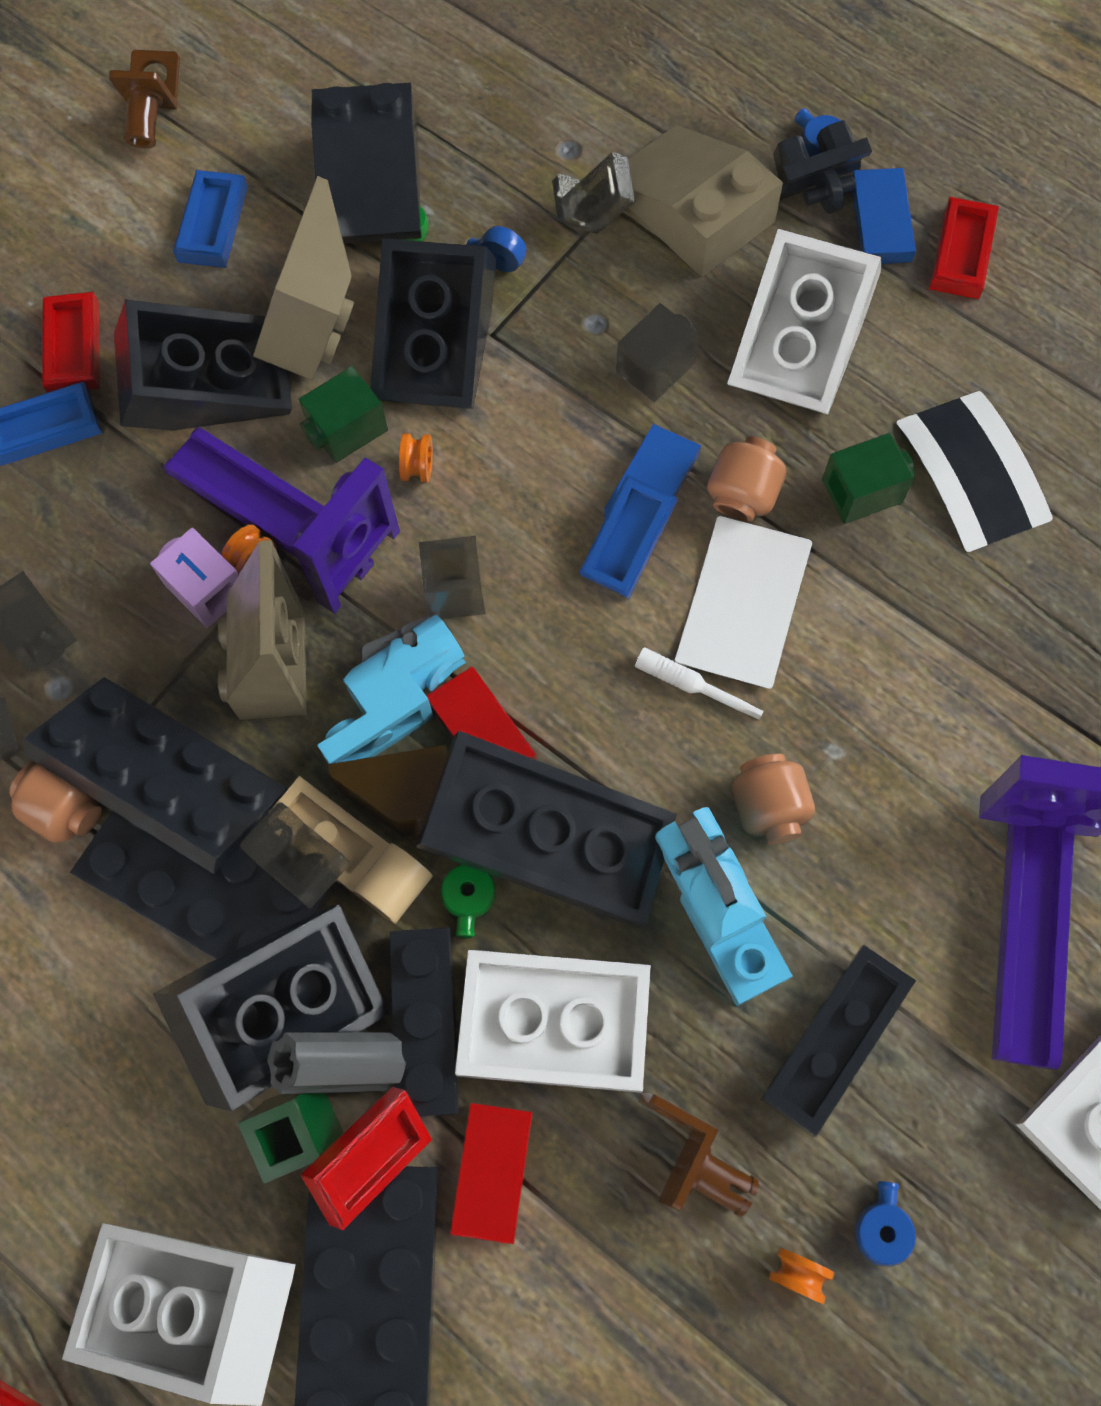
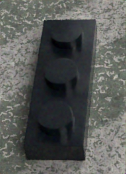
M450 927L390 931L393 1035L402 1041V1055L406 1062L401 1083H394V1088L407 1092L420 1118L460 1115L458 1077L455 1075L457 1041L452 931Z
M861 946L760 1100L812 1138L817 1137L916 980L867 946Z

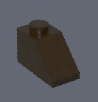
M443 745L328 764L329 773L339 792L402 837L412 835L413 840L418 841L448 752L446 746Z

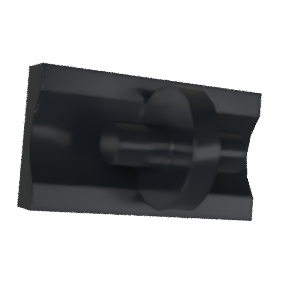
M845 120L827 125L819 131L816 139L822 153L809 157L802 137L795 136L778 143L773 156L778 178L783 182L780 200L804 192L803 197L807 206L820 202L826 213L829 214L842 209L843 194L855 190V180L852 176L853 171L860 170L862 158L872 153L868 138L856 141Z

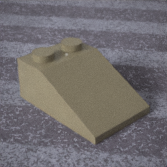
M678 125L672 127L603 177V185L700 277H703L775 223L783 182L749 151Z
M317 176L275 287L253 357L311 380L314 379L320 361L331 364L341 337L340 334L332 330L344 331L354 301L344 298L352 275L328 180Z
M259 541L227 594V616H220L218 620L220 645L222 649H227V668H220L218 672L220 698L222 702H227L239 720L307 715L305 612L272 541Z

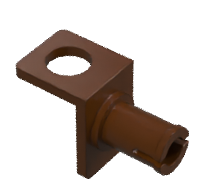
M133 50L131 52L130 71H109V80L127 102L126 126L123 136L127 144L138 148L155 147L157 108L177 109L180 57L176 52ZM150 64H162L167 69V78L163 82L159 74L145 72L144 69Z
M642 1093L638 1100L639 1103L691 1131L662 1191L659 1202L680 1211L689 1193L695 1190L730 1209L739 1217L746 1214L753 1202L731 1191L730 1185L744 1193L748 1192L756 1196L759 1180L711 1155V1145L718 1133V1129L655 1094Z

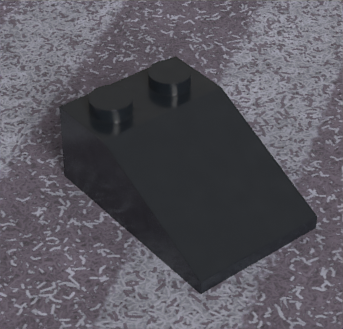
M411 82L312 89L311 127L315 181L317 176L328 180L343 244L382 241V238L397 240L422 238L418 129Z
M382 238L370 389L380 401L474 409L492 312L497 259L486 246Z
M125 299L114 331L120 426L175 431L289 415L292 411L288 370L253 357L266 316Z
M333 905L213 960L153 993L205 1105L228 1111H234L272 1087L271 1072L267 1060L272 1042L280 1040L284 1033H359L389 1014L340 905Z

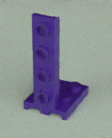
M196 427L185 444L163 465L168 475L245 525L256 526L262 531V536L269 537L276 545L298 558L317 603L334 614L341 607L338 596L355 576L362 580L373 567L374 561L370 556L384 538L389 536L394 540L400 533L384 469L365 457L353 472H346L340 477L333 488L331 499L325 506L200 427Z
M1021 755L980 796L979 819L1008 823L991 1060L1057 1070L1061 1066L1063 1054L1074 835L1092 837L1101 835V767Z

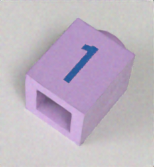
M193 527L183 536L174 538L166 543L159 552L158 557L150 565L165 587L208 628L227 612V594L239 574Z

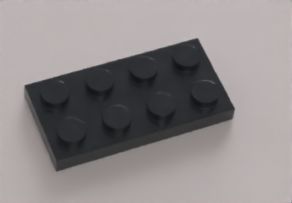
M103 677L23 739L25 756L213 874L264 825L262 823L263 818L288 790L284 785L106 677Z
M458 731L453 737L416 847L640 928L647 924L664 863L663 852L655 839V835L662 828L674 822L677 814Z
M113 810L70 871L77 878L215 959L322 911L335 890L332 884L251 838L213 874Z
M406 1166L344 1230L329 1225L309 1191L294 1406H430L439 1167Z

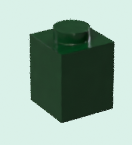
M350 366L298 398L305 420L299 423L305 437L316 451L324 447L335 463H338L388 431L381 401L353 366Z
M891 432L831 453L822 482L843 523L847 524L903 503L915 478V471L910 455L905 449H899Z
M327 1093L278 1094L262 1102L237 1123L263 1183L312 1164L344 1134Z

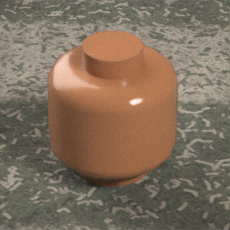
M753 436L747 437L745 442L726 444L720 451L707 483L708 493L715 500L713 507L730 518L744 522H752L755 516L768 514L775 505L787 475L784 462L775 455L777 448L772 443Z
M783 754L764 755L740 766L741 774L733 780L731 791L744 832L757 837L766 836L768 845L782 844L801 837L800 826L806 824L815 815V805L803 767L796 762L786 761Z
M35 761L29 762L17 773L10 787L11 809L15 818L51 842L61 843L73 838L76 834L78 836L86 835L97 824L102 813L97 800Z

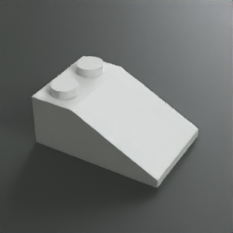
M778 229L727 384L828 415L867 314L881 272V257Z
M102 1223L62 1360L210 1404L261 1406L296 1265Z

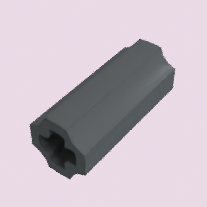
M284 1033L280 1040L272 1042L267 1060L271 1072V1085L280 1094L388 1091L394 1083H401L406 1066L402 1055V1041L392 1033Z

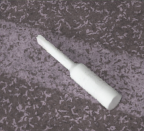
M644 647L636 661L635 668L670 683L689 694L702 693L760 720L764 712L706 683L700 673L665 658Z

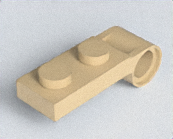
M300 776L262 820V823L269 830L393 924L397 923L433 877L410 854L393 843H387Z

